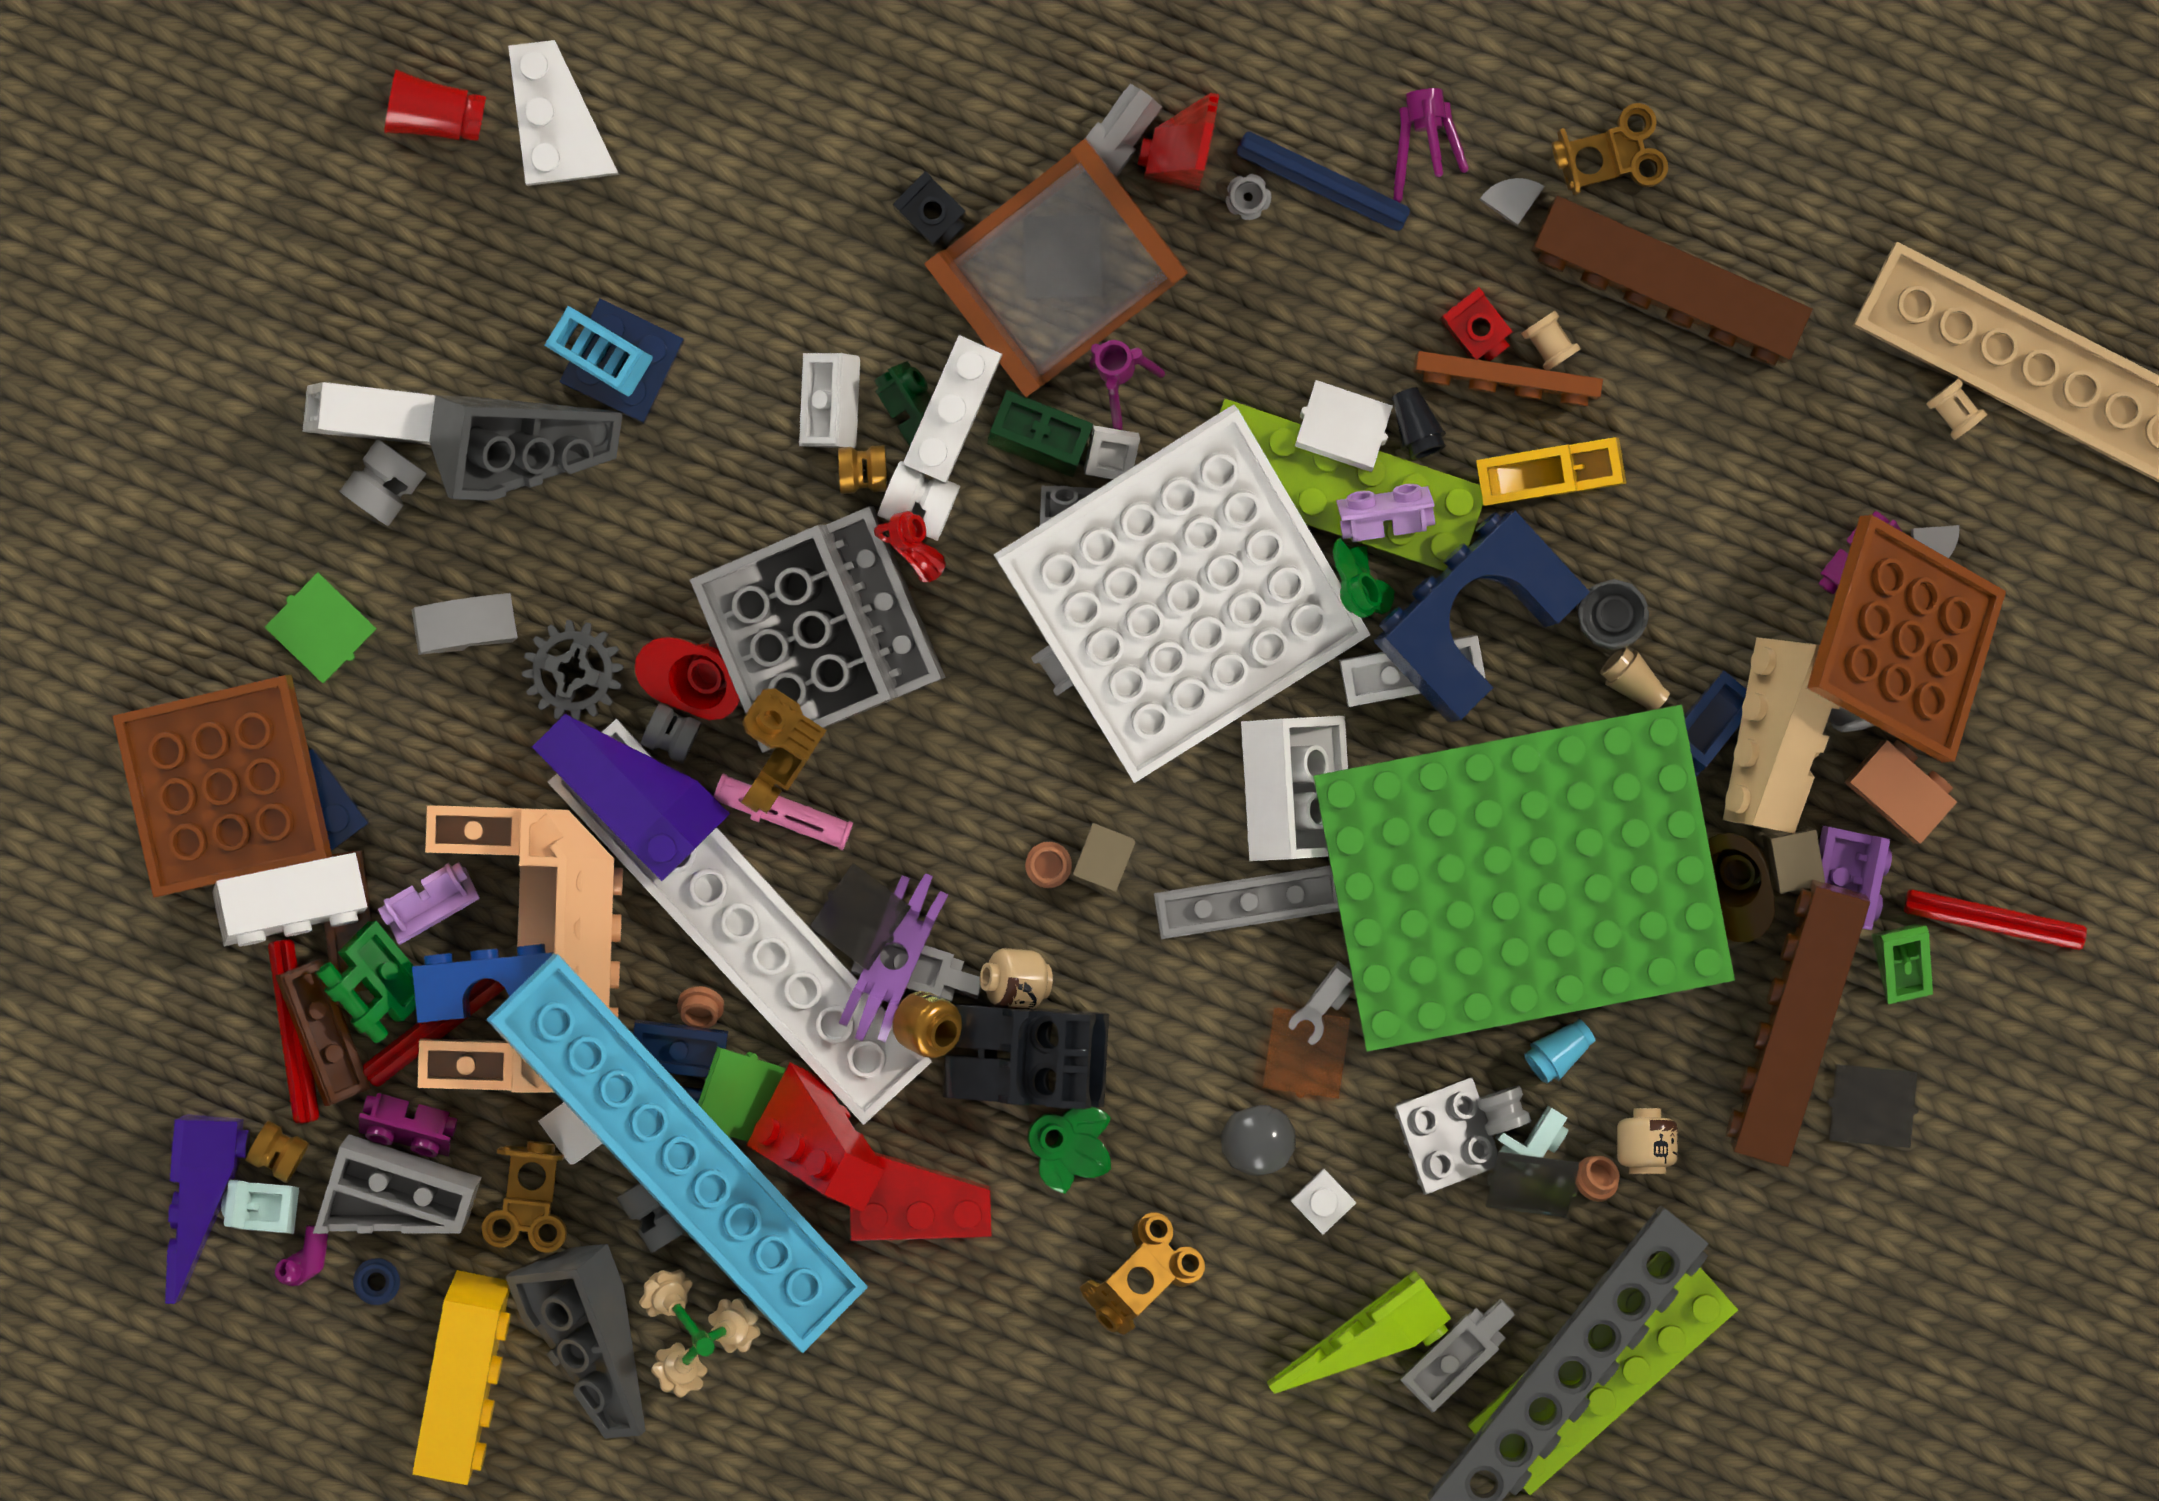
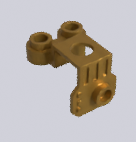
M1641 103L1627 106L1619 115L1618 127L1608 129L1606 133L1569 142L1564 128L1557 132L1558 141L1552 142L1554 159L1557 168L1563 170L1567 189L1572 190L1573 195H1578L1581 192L1580 187L1622 177L1629 173L1633 181L1642 187L1656 186L1665 178L1668 172L1666 157L1656 149H1645L1643 143L1656 128V116L1650 107ZM1639 116L1642 118L1644 129L1641 132L1631 131L1627 124L1629 117ZM1591 147L1600 152L1603 163L1598 172L1584 174L1577 168L1575 162L1576 155L1583 148ZM1642 161H1651L1655 165L1656 172L1654 176L1645 177L1640 173L1639 165Z
M775 688L763 689L742 721L748 735L769 748H776L741 801L743 805L756 813L760 809L767 814L782 790L774 786L775 783L788 791L827 731L804 716L799 703Z
M528 1141L527 1147L506 1145L505 1147L497 1148L498 1154L511 1156L507 1194L503 1201V1209L491 1212L484 1219L482 1224L484 1239L494 1247L503 1248L511 1245L518 1238L520 1231L528 1232L529 1241L536 1250L544 1253L556 1251L563 1245L567 1237V1229L564 1222L559 1217L550 1214L553 1204L557 1160L562 1161L564 1155L555 1150V1144ZM526 1163H537L545 1170V1182L536 1190L526 1189L519 1182V1170ZM505 1219L509 1222L511 1230L508 1235L499 1236L495 1233L494 1223L496 1220ZM551 1224L556 1228L557 1236L553 1241H545L540 1236V1228L543 1225Z
M1156 1212L1148 1213L1136 1221L1132 1229V1238L1137 1248L1130 1253L1131 1257L1108 1280L1099 1284L1090 1279L1079 1287L1082 1296L1096 1310L1095 1315L1098 1321L1111 1332L1117 1331L1122 1335L1130 1332L1135 1328L1132 1319L1137 1317L1170 1283L1179 1287H1186L1199 1280L1204 1273V1259L1196 1249L1180 1247L1174 1251L1168 1245L1173 1237V1227L1169 1219L1163 1214ZM1151 1223H1156L1160 1226L1162 1230L1161 1238H1156L1151 1234ZM1183 1257H1187L1193 1262L1194 1269L1192 1272H1188L1182 1267ZM1133 1268H1143L1152 1278V1287L1149 1292L1137 1294L1130 1289L1127 1276Z

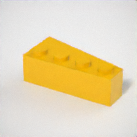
M459 1270L455 1273L443 1302L413 1475L468 1485L473 1470H482L487 1444L481 1443L479 1440L482 1427H490L495 1400L488 1399L491 1384L497 1385L503 1357L497 1356L499 1341L506 1340L511 1313H506L510 1292L507 1280Z

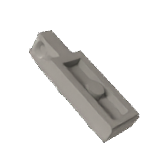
M865 927L851 970L852 974L861 975L879 931ZM889 944L882 949L880 960L886 968L897 970L906 964L908 954L903 946ZM924 945L906 991L912 993L918 991L931 992L949 1002H952L954 993L978 999L981 991L980 977L963 972L964 961L954 958V954Z
M1500 1298L1484 1314L1477 1308L1468 1315L1465 1314L1399 1379L1431 1413L1435 1412L1499 1350L1498 1346L1505 1340V1337L1499 1330L1515 1315L1513 1310Z

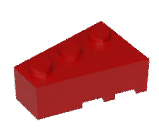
M790 1062L760 1120L756 1123L747 1146L823 1195L861 1212L867 1206L885 1171L863 1134L857 1132L849 1121L850 1113L845 1106L837 1102L832 1094V1090L817 1074Z
M877 1152L874 1153L885 1171L864 1211L861 1212L850 1207L851 1241L992 1236L990 1186Z

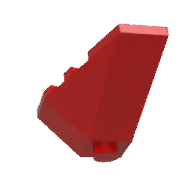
M1207 94L1156 127L1152 140L1143 138L1137 165L1146 167L1144 179L1199 190L1214 129L1219 94Z

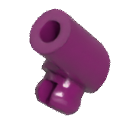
M306 1225L303 1249L277 1263L275 1267L276 1279L288 1286H298L320 1273L325 1264L329 1232L313 1234L315 1225Z

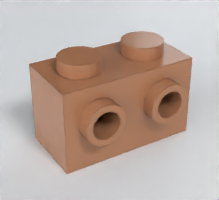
M1883 740L1875 746L1844 783L1913 844H1921L1957 803L1949 795L1953 787L1935 771L1932 770L1926 775L1914 764L1918 756L1901 741L1896 740L1892 745L1888 740Z

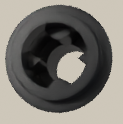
M1418 387L1409 388L1395 394L1392 399L1395 405L1402 450L1408 451L1411 460L1428 457L1445 448L1446 445L1443 437L1446 433L1420 394Z

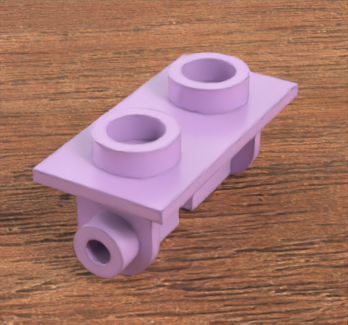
M1404 484L1395 487L1393 492L1374 494L1370 491H1358L1349 494L1347 499L1336 500L1342 520L1340 521L1342 538H1352V542L1385 537L1383 521L1392 520L1394 536L1427 531V526L1435 525L1434 501L1428 486L1420 487L1417 484Z
M460 862L453 866L447 863L444 865L445 867L420 880L425 888L422 892L418 893L412 885L393 897L386 898L384 900L385 905L378 908L384 922L390 925L399 945L480 899L467 869L462 867Z

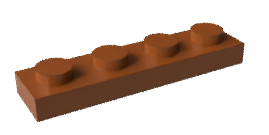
M1423 351L1416 353L1413 373L1423 374L1422 382L1428 384L1450 386L1451 379L1469 381L1468 389L1496 393L1498 385L1515 388L1514 396L1535 400H1542L1543 392L1561 395L1560 403L1588 407L1589 399H1599L1603 385V379Z

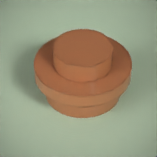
M1042 842L1030 850L1026 858L1025 867L1027 875L1033 883L1043 888H1054L1067 880L1071 873L1072 861L1068 851L1060 844Z
M703 986L692 987L684 990L679 995L677 1008L682 1021L686 1025L710 1028L722 1016L724 1000L716 991Z
M1589 1156L1584 1158L1575 1167L1574 1181L1576 1187L1586 1198L1602 1202L1608 1200L1617 1191L1620 1179L1619 1170L1609 1158Z

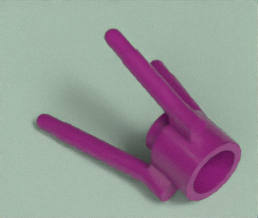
M1440 88L1411 91L1406 94L1407 107L1399 108L1401 128L1393 200L1402 202L1411 124H1414L1415 131L1417 132L1427 131L1431 161L1436 177L1443 175L1437 129L1443 127L1442 122L1460 171L1466 173L1469 169L1452 119L1450 102H1444L1443 90Z
M1117 340L1107 341L1102 345L1093 344L1091 346L1092 356L1089 361V367L1091 369L1097 368L1099 375L1106 382L1113 429L1123 430L1118 391L1119 385L1127 382L1133 376L1135 365L1137 364L1158 378H1163L1165 371L1145 357L1140 348L1130 350L1125 343Z

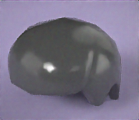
M1617 579L1593 585L1589 589L1590 593L1578 606L1581 632L1593 645L1607 650L1624 649L1634 644L1641 637L1648 624L1649 611L1645 596L1633 584Z
M1256 1105L1237 1111L1229 1117L1221 1132L1222 1153L1231 1167L1247 1175L1261 1176L1274 1173L1286 1166L1296 1149L1295 1128L1285 1113L1277 1108H1272L1270 1105Z

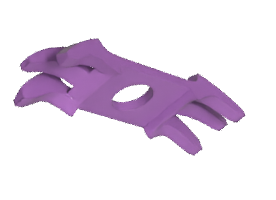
M925 873L910 899L905 913L899 912V908L910 878L906 876H901L883 924L839 1021V1024L847 1027L863 992L869 994L855 1036L857 1040L863 1041L884 1000L889 1004L877 1040L886 1043L893 1024L895 1011L901 1003L926 940L948 897V894L940 891L931 905L924 922L918 920L933 876ZM899 944L905 948L908 960L902 968L891 970L882 964L880 953L885 946Z

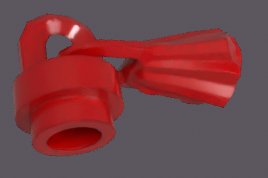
M910 511L896 513L888 523L880 524L874 528L875 536L879 540L891 543L893 548L909 562L920 582H931L942 575L946 566L945 557L937 549L922 543L926 536V525L919 515ZM889 530L890 537L884 535L883 532Z

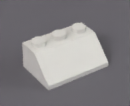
M1345 716L1241 721L1249 861L1327 857L1328 851L1313 775L1348 769Z

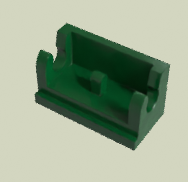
M1006 390L990 430L987 444L1073 477L1088 441L1093 423Z

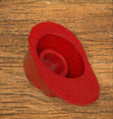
M663 637L654 639L644 645L636 657L635 674L639 685L649 696L661 703L686 711L696 717L717 720L733 713L740 702L719 649L708 646V643L696 645L683 639Z

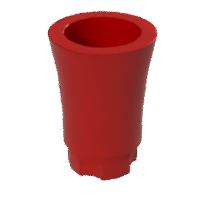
M396 69L390 92L384 133L418 134L458 141L461 136L467 140L478 141L486 96L468 95V90L420 79Z

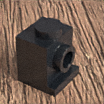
M926 171L893 203L894 210L933 248L940 241L948 245L966 226L961 221L966 215V211ZM936 203L941 207L942 213L937 219L931 220L924 215L923 211L927 204Z

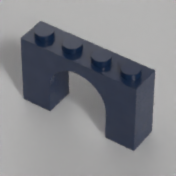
M1515 510L1501 516L1494 512L1486 518L1476 529L1480 536L1469 547L1464 543L1457 547L1444 560L1448 568L1437 579L1432 575L1427 577L1413 590L1411 594L1415 600L1404 611L1400 607L1396 608L1379 624L1383 632L1374 640V643L1447 722L1462 720L1493 689V686L1458 649L1450 631L1449 619L1453 601L1466 584L1474 579H1489L1504 585L1544 627L1558 624L1590 593Z

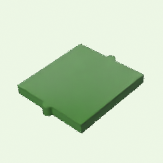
M319 572L295 596L289 595L286 599L287 604L265 626L323 684L347 660L353 661L355 659L354 652L377 630Z
M717 1047L698 1105L729 1138L734 1137L748 1142L756 1123L760 1120L786 1068L760 1060L752 1052L743 1055Z

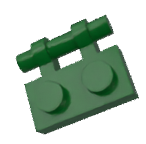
M368 921L337 952L349 967L340 974L335 966L328 962L316 974L326 985L324 991L333 1002L339 1001L352 1016L350 1022L359 1033L365 1032L374 1044H377L389 1034V1031L380 1022V1019L386 1013L395 1022L404 1021L416 1009L412 971L414 965L377 921ZM360 982L374 996V999L368 1005L365 1004L354 990Z

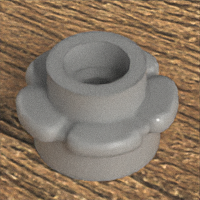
M1249 174L1244 178L1238 176L1227 187L1229 195L1225 199L1226 205L1232 214H1239L1244 220H1254L1259 218L1261 212L1270 206L1271 192L1266 189L1265 181L1257 175ZM1245 193L1252 194L1253 198L1251 201L1244 200Z

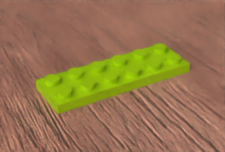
M1224 399L1220 413L1233 404L1238 408L1307 526L1342 537L1340 521L1342 520L1336 500L1347 499L1349 494L1358 491H1370L1374 494L1393 492V489L1400 485L1417 484L1420 487H1429L1434 501L1435 525L1427 526V531L1394 536L1392 520L1383 521L1385 537L1358 541L1357 543L1442 572L1448 568L1444 560L1463 543L1469 547L1483 506L1480 485L1381 451L1378 452L1372 472L1295 447L1301 424Z
M1661 1251L1648 1262L1647 1270L1649 1274L1654 1276L1665 1274L1671 1266L1670 1255L1665 1251ZM1701 1267L1693 1276L1690 1277L1685 1273L1674 1286L1679 1292L1669 1307L1663 1313L1655 1310L1644 1323L1649 1327V1330L1640 1343L1632 1350L1626 1346L1615 1361L1620 1366L1612 1378L1604 1386L1598 1382L1586 1396L1591 1402L1583 1414L1574 1423L1567 1419L1557 1432L1561 1440L1554 1450L1545 1459L1538 1455L1527 1470L1532 1475L1523 1487L1529 1495L1533 1494L1738 1311ZM1632 1287L1621 1291L1617 1299L1619 1309L1623 1312L1635 1311L1642 1301L1641 1292L1639 1289ZM1605 1324L1594 1326L1588 1334L1589 1345L1597 1349L1609 1345L1613 1336L1611 1327ZM1577 1361L1565 1362L1558 1372L1560 1382L1566 1385H1573L1579 1382L1583 1376V1366ZM1522 1376L1467 1424L1475 1434ZM1546 1397L1535 1399L1529 1407V1415L1536 1421H1545L1554 1412L1553 1401ZM1518 1434L1505 1436L1500 1443V1453L1509 1458L1520 1455L1524 1450L1525 1440Z

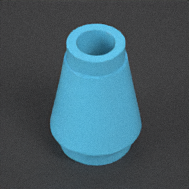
M1578 1019L1573 1024H1569L1531 1043V1050L1525 1053L1524 1056L1538 1078L1548 1084L1553 1079L1559 1081L1596 1039L1588 1026Z

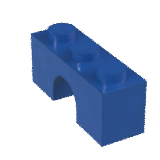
M545 944L518 946L517 956L499 958L498 948L470 951V961L453 962L452 953L424 956L425 965L412 967L417 1023L471 1017L470 993L473 987L485 978L501 983L510 997L554 952L546 953Z

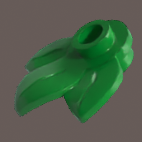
M1341 538L1337 539L1333 547V557L1336 569L1342 580L1340 599L1343 606L1360 618H1366L1374 612L1383 615L1390 611L1395 591L1387 583L1374 579L1371 576L1367 547L1357 546L1349 549Z
M1096 1107L1087 1109L1070 1108L1061 1116L1047 1113L1039 1116L1032 1122L1028 1130L1027 1140L1032 1152L1039 1157V1175L1047 1186L1065 1194L1073 1183L1074 1175L1084 1178H1095L1111 1170L1109 1153L1104 1144L1097 1139L1111 1120V1117L1106 1112ZM1050 1130H1057L1059 1134L1058 1141L1053 1145H1047L1045 1142L1046 1134Z

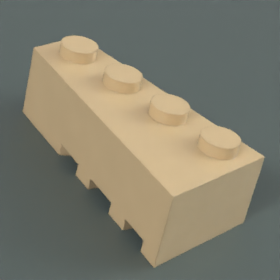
M1756 637L1746 696L1742 706L1740 729L1734 749V761L1729 788L1725 797L1724 821L1795 833L1815 778L1810 771L1811 765L1820 753H1824L1829 736L1823 732L1832 708H1840L1835 703L1807 689L1820 645Z

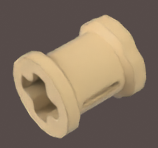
M1556 310L1521 333L1524 339L1532 341L1545 361L1543 368L1548 371L1581 350L1578 343L1572 344L1557 321L1559 315Z
M1960 378L1953 381L1926 403L1929 409L1935 408L1952 429L1950 435L1954 440L1965 434L1988 415L1984 409L1978 410L1961 389L1963 382Z

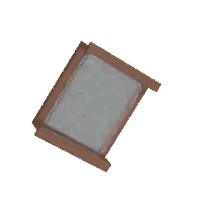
M1087 138L1070 149L1071 152L952 245L938 252L924 263L988 348L1003 354L999 362L1025 397H1028L1034 391L1044 386L1088 352L1093 344L1101 342L1188 274V271Z

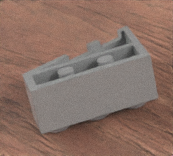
M349 1134L339 1147L313 1234L328 1233L329 1231H357V1233H372L373 1231L461 1233L469 1220L482 1177Z

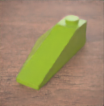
M1414 1270L1268 1380L1267 1384L1272 1392L1276 1394L1415 1347L1421 1341L1425 1346H1429L1448 1331L1444 1324L1452 1318Z

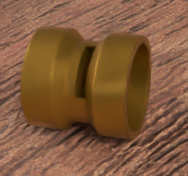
M885 445L870 446L867 451H856L853 447L838 448L841 494L855 493L859 488H869L872 492H886L887 468ZM863 459H867L868 480H864Z
M268 1120L255 1139L245 1161L257 1168L265 1166L271 1169L275 1178L288 1183L306 1153L309 1142L298 1136L288 1137L282 1133L280 1126Z

